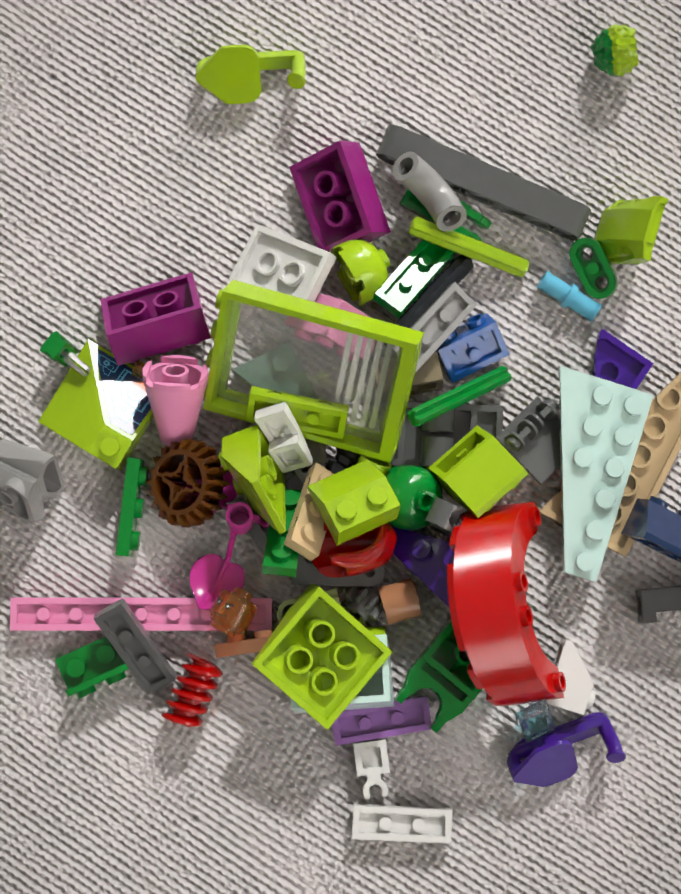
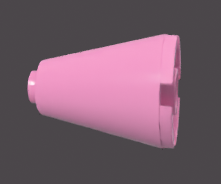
M183 355L162 356L160 363L152 365L151 360L142 368V379L161 442L170 447L171 442L180 443L181 440L193 439L209 377L207 365L205 363L203 367L198 365V359Z

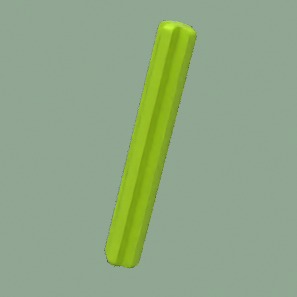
M418 216L414 217L410 223L409 234L520 278L524 277L528 271L529 261L525 258L453 230L442 231L435 223Z

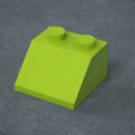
M368 459L307 487L337 546L398 517L400 503L386 476Z

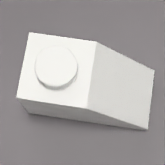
M561 638L553 664L558 667L559 672H563L566 679V690L563 692L564 698L544 702L584 715L586 708L591 709L596 695V691L592 690L594 683L573 642Z

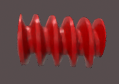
M187 653L186 655L193 660V663L181 665L188 672V675L176 677L183 687L171 689V692L178 699L177 701L167 700L166 704L173 711L172 713L162 712L161 716L182 726H201L203 720L197 714H206L208 711V707L202 702H210L213 699V695L206 689H217L218 683L211 677H221L223 671L211 661Z

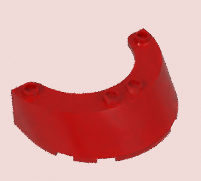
M535 502L493 506L491 510L485 512L479 518L468 510L460 515L462 523L460 526L453 528L449 546L454 552V563L447 564V587L455 638L459 651L466 650L470 661L467 672L477 689H484L487 693L486 700L498 707L564 698L563 692L566 690L565 676L563 672H559L558 667L543 653L532 627V610L526 601L525 592L528 590V580L524 572L525 556L529 541L537 533L538 526L541 525V514L538 507L535 506Z

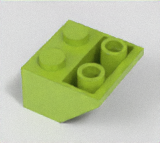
M478 425L428 468L437 478L447 495L477 518L491 510L499 499L508 491L514 489L528 475L527 471L497 439Z

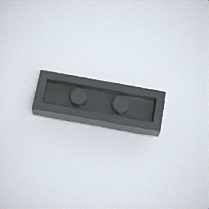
M123 598L95 613L94 621L124 663L127 664L147 695L176 680V672Z

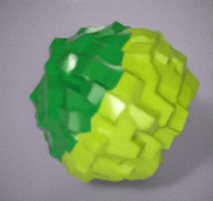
M614 24L602 30L595 38V42L590 45L594 56V66L609 76H624L625 73L632 72V69L639 65L638 53H636L638 50L637 42L634 36L636 34L635 28Z

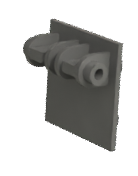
M537 396L496 439L541 485L560 466L561 424L560 419L556 415L557 403L552 399L542 401Z

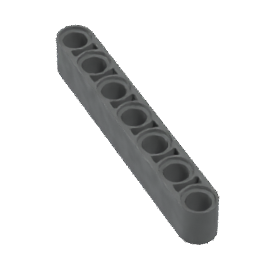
M393 124L388 125L376 152V156L382 161L394 165L395 161L402 154L409 151L415 152L445 180L453 191L563 238L573 241L580 239L591 213V209L585 204L408 129Z

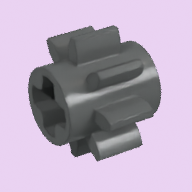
M353 586L341 602L345 610L362 625L366 623L370 627L384 610L383 607L379 606L381 603L379 594L370 587H362L358 590Z

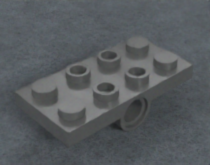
M381 400L375 429L373 428V430L381 432L388 400ZM408 401L398 448L390 464L392 466L408 464L429 468L476 425L496 438L503 431L504 406L463 404L418 427H414L407 418V413L427 401Z

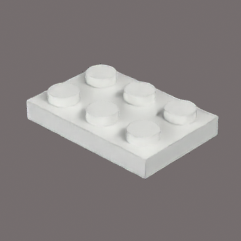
M256 224L228 281L231 282L233 279L315 302L337 257L331 252Z

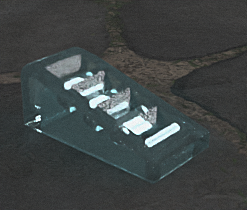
M546 699L540 700L515 714L517 726L528 743L556 728Z

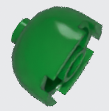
M408 464L392 467L389 470L391 472L386 478L400 503V509L397 519L390 521L389 524L394 528L409 531L425 528L430 524L425 519L435 497L443 499L441 485L432 473L422 467Z

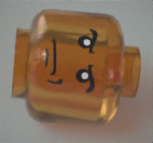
M235 586L233 591L222 589L208 612V616L212 620L211 626L233 638L235 634H244L257 612L256 605L250 601L253 595Z

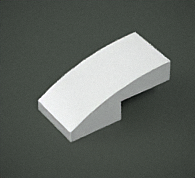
M286 402L256 410L254 420L268 439V452L282 473L312 465L313 459L306 440Z

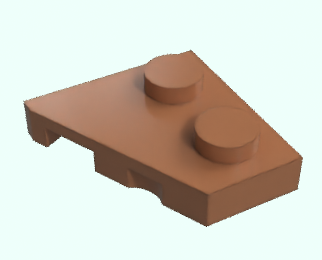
M274 629L255 631V637L246 638L245 633L227 635V642L214 645L216 658L260 652Z

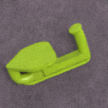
M226 45L220 47L212 56L203 58L198 62L195 79L200 85L226 104L251 103L257 100L261 94L260 70L291 69V73L287 76L288 84L294 89L303 88L306 83L305 56L303 52L298 50L257 52L248 45Z

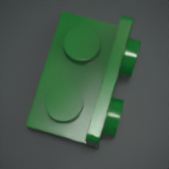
M106 636L55 659L68 689L65 691L67 697L76 693L78 699L97 691L94 685L106 680L108 685H111L126 678L124 671L129 669Z

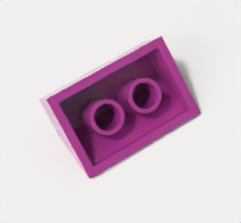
M339 140L289 167L318 248L330 252L331 248L348 240L362 239L371 242L391 232L360 142Z
M192 272L100 299L106 337L118 366L134 363L142 358L156 354H164L186 345L198 344L203 340L211 338Z

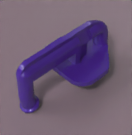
M596 712L522 739L508 753L507 767L514 782L547 787L564 781L576 773L578 765L573 743L600 734L608 751L606 759L609 762L620 763L626 759V754L623 752L620 740L607 715Z

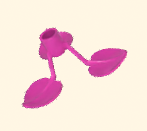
M230 471L223 476L224 480L230 483V485L223 488V493L228 498L220 499L219 501L222 509L226 511L227 526L231 531L225 559L223 560L216 554L204 555L193 564L190 571V586L197 606L201 610L223 607L227 605L225 603L233 601L243 589L245 572L240 565L230 563L237 534L242 535L249 532L254 523L264 528H269V524L266 521L260 519L258 515H253L251 508L247 504L242 502L226 504L233 501L238 495L234 488L233 476ZM218 597L222 600L219 605L217 604Z

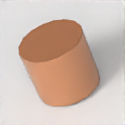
M411 578L378 587L388 625L421 616V605L415 584Z

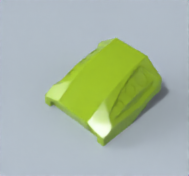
M651 196L645 199L617 200L602 211L595 240L602 245L611 264L638 265L651 261L652 250L668 198Z

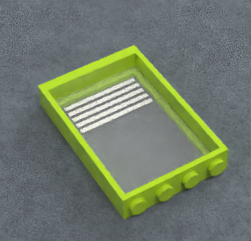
M233 279L224 289H220L215 303V307L219 309V315L211 329V338L215 339L214 346L210 349L206 360V365L210 368L204 393L205 402L203 409L257 424L254 421L246 420L249 394L252 386L349 405L343 439L302 431L304 438L391 463L398 448L424 332Z

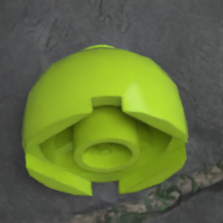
M362 239L348 240L331 248L330 252L337 257L335 262L339 261L340 271L336 273L350 298L354 302L359 300L358 306L372 301L375 292L388 279L387 267L390 266V261L386 252L382 248L377 250L372 243Z

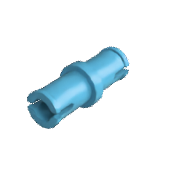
M548 270L536 287L560 302L559 305L564 309L569 307L590 322L595 318L602 306L601 303H597L578 291L579 287L572 284L570 286Z

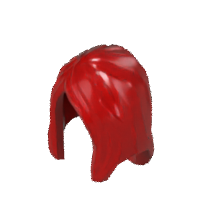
M324 522L325 537L319 556L312 560V563L320 574L330 578L350 577L372 571L384 565L393 556L397 541L396 532L388 522L337 546Z

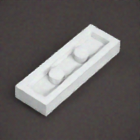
M353 804L352 839L451 844L452 808Z

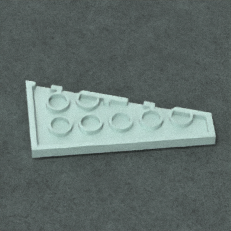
M560 365L558 367V374L560 378L563 572L596 582L654 395Z

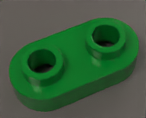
M581 238L575 241L570 248L569 256L586 292L596 299L612 296L617 290L618 278L602 245L592 238ZM586 248H590L593 251V256L590 260H586L583 257V251ZM601 276L607 279V286L604 289L599 288L597 285V280Z

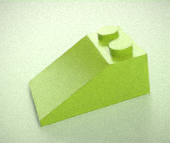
M257 424L223 437L219 460L223 469L231 472L238 495H244L249 506L279 534L286 532L285 473H282L269 454V443Z

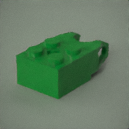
M451 617L408 669L404 685L394 698L402 704L408 696L414 694L419 689L429 688L433 690L439 699V709L435 715V720L429 728L435 733L446 722L462 714L482 690L475 687L467 672L470 663L469 659L464 658L463 661L460 659L461 652L457 645Z

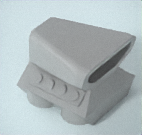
M2 439L0 441V509L6 508L23 521L37 522L44 518L43 497L54 498L65 487L58 459L51 453Z

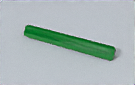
M501 366L408 411L407 418L412 426L418 427L511 381L512 376L508 372L507 367Z

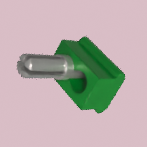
M52 332L42 344L40 351L54 362L58 361L65 367L70 365L82 376H87L86 372L73 363L76 361L88 372L91 370L88 365L76 356L78 352L70 346V341L59 332Z

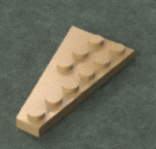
M681 372L651 402L607 546L608 549L623 557L627 556L634 540L621 534L637 498L649 500L650 496L657 497L681 449ZM561 488L539 511L540 514L563 525Z

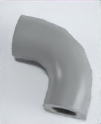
M409 151L399 156L393 165V177L412 192L423 204L440 230L452 231L460 227L466 219V210L445 180L415 152Z

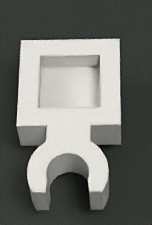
M386 738L353 743L357 777L367 775V780L363 784L364 797L370 799L369 788L375 784L382 788L383 797H387L388 787L380 775L382 773H390Z

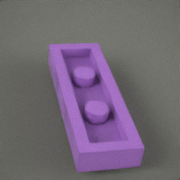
M425 695L405 699L402 704L394 701L393 707L344 710L332 724L335 746L431 730L429 728L432 722L428 699Z

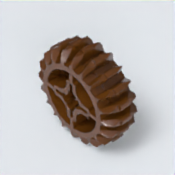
M184 439L180 443L171 442L170 447L165 446L161 448V456L152 457L156 465L147 469L152 474V478L145 482L151 486V491L146 496L154 499L151 508L159 510L158 517L167 520L171 525L190 528L191 526L203 525L205 520L214 519L213 511L222 510L219 501L220 499L228 498L223 493V488L230 485L229 482L224 480L223 476L229 470L226 471L223 467H220L221 463L219 456L216 455V449L207 446L203 441Z

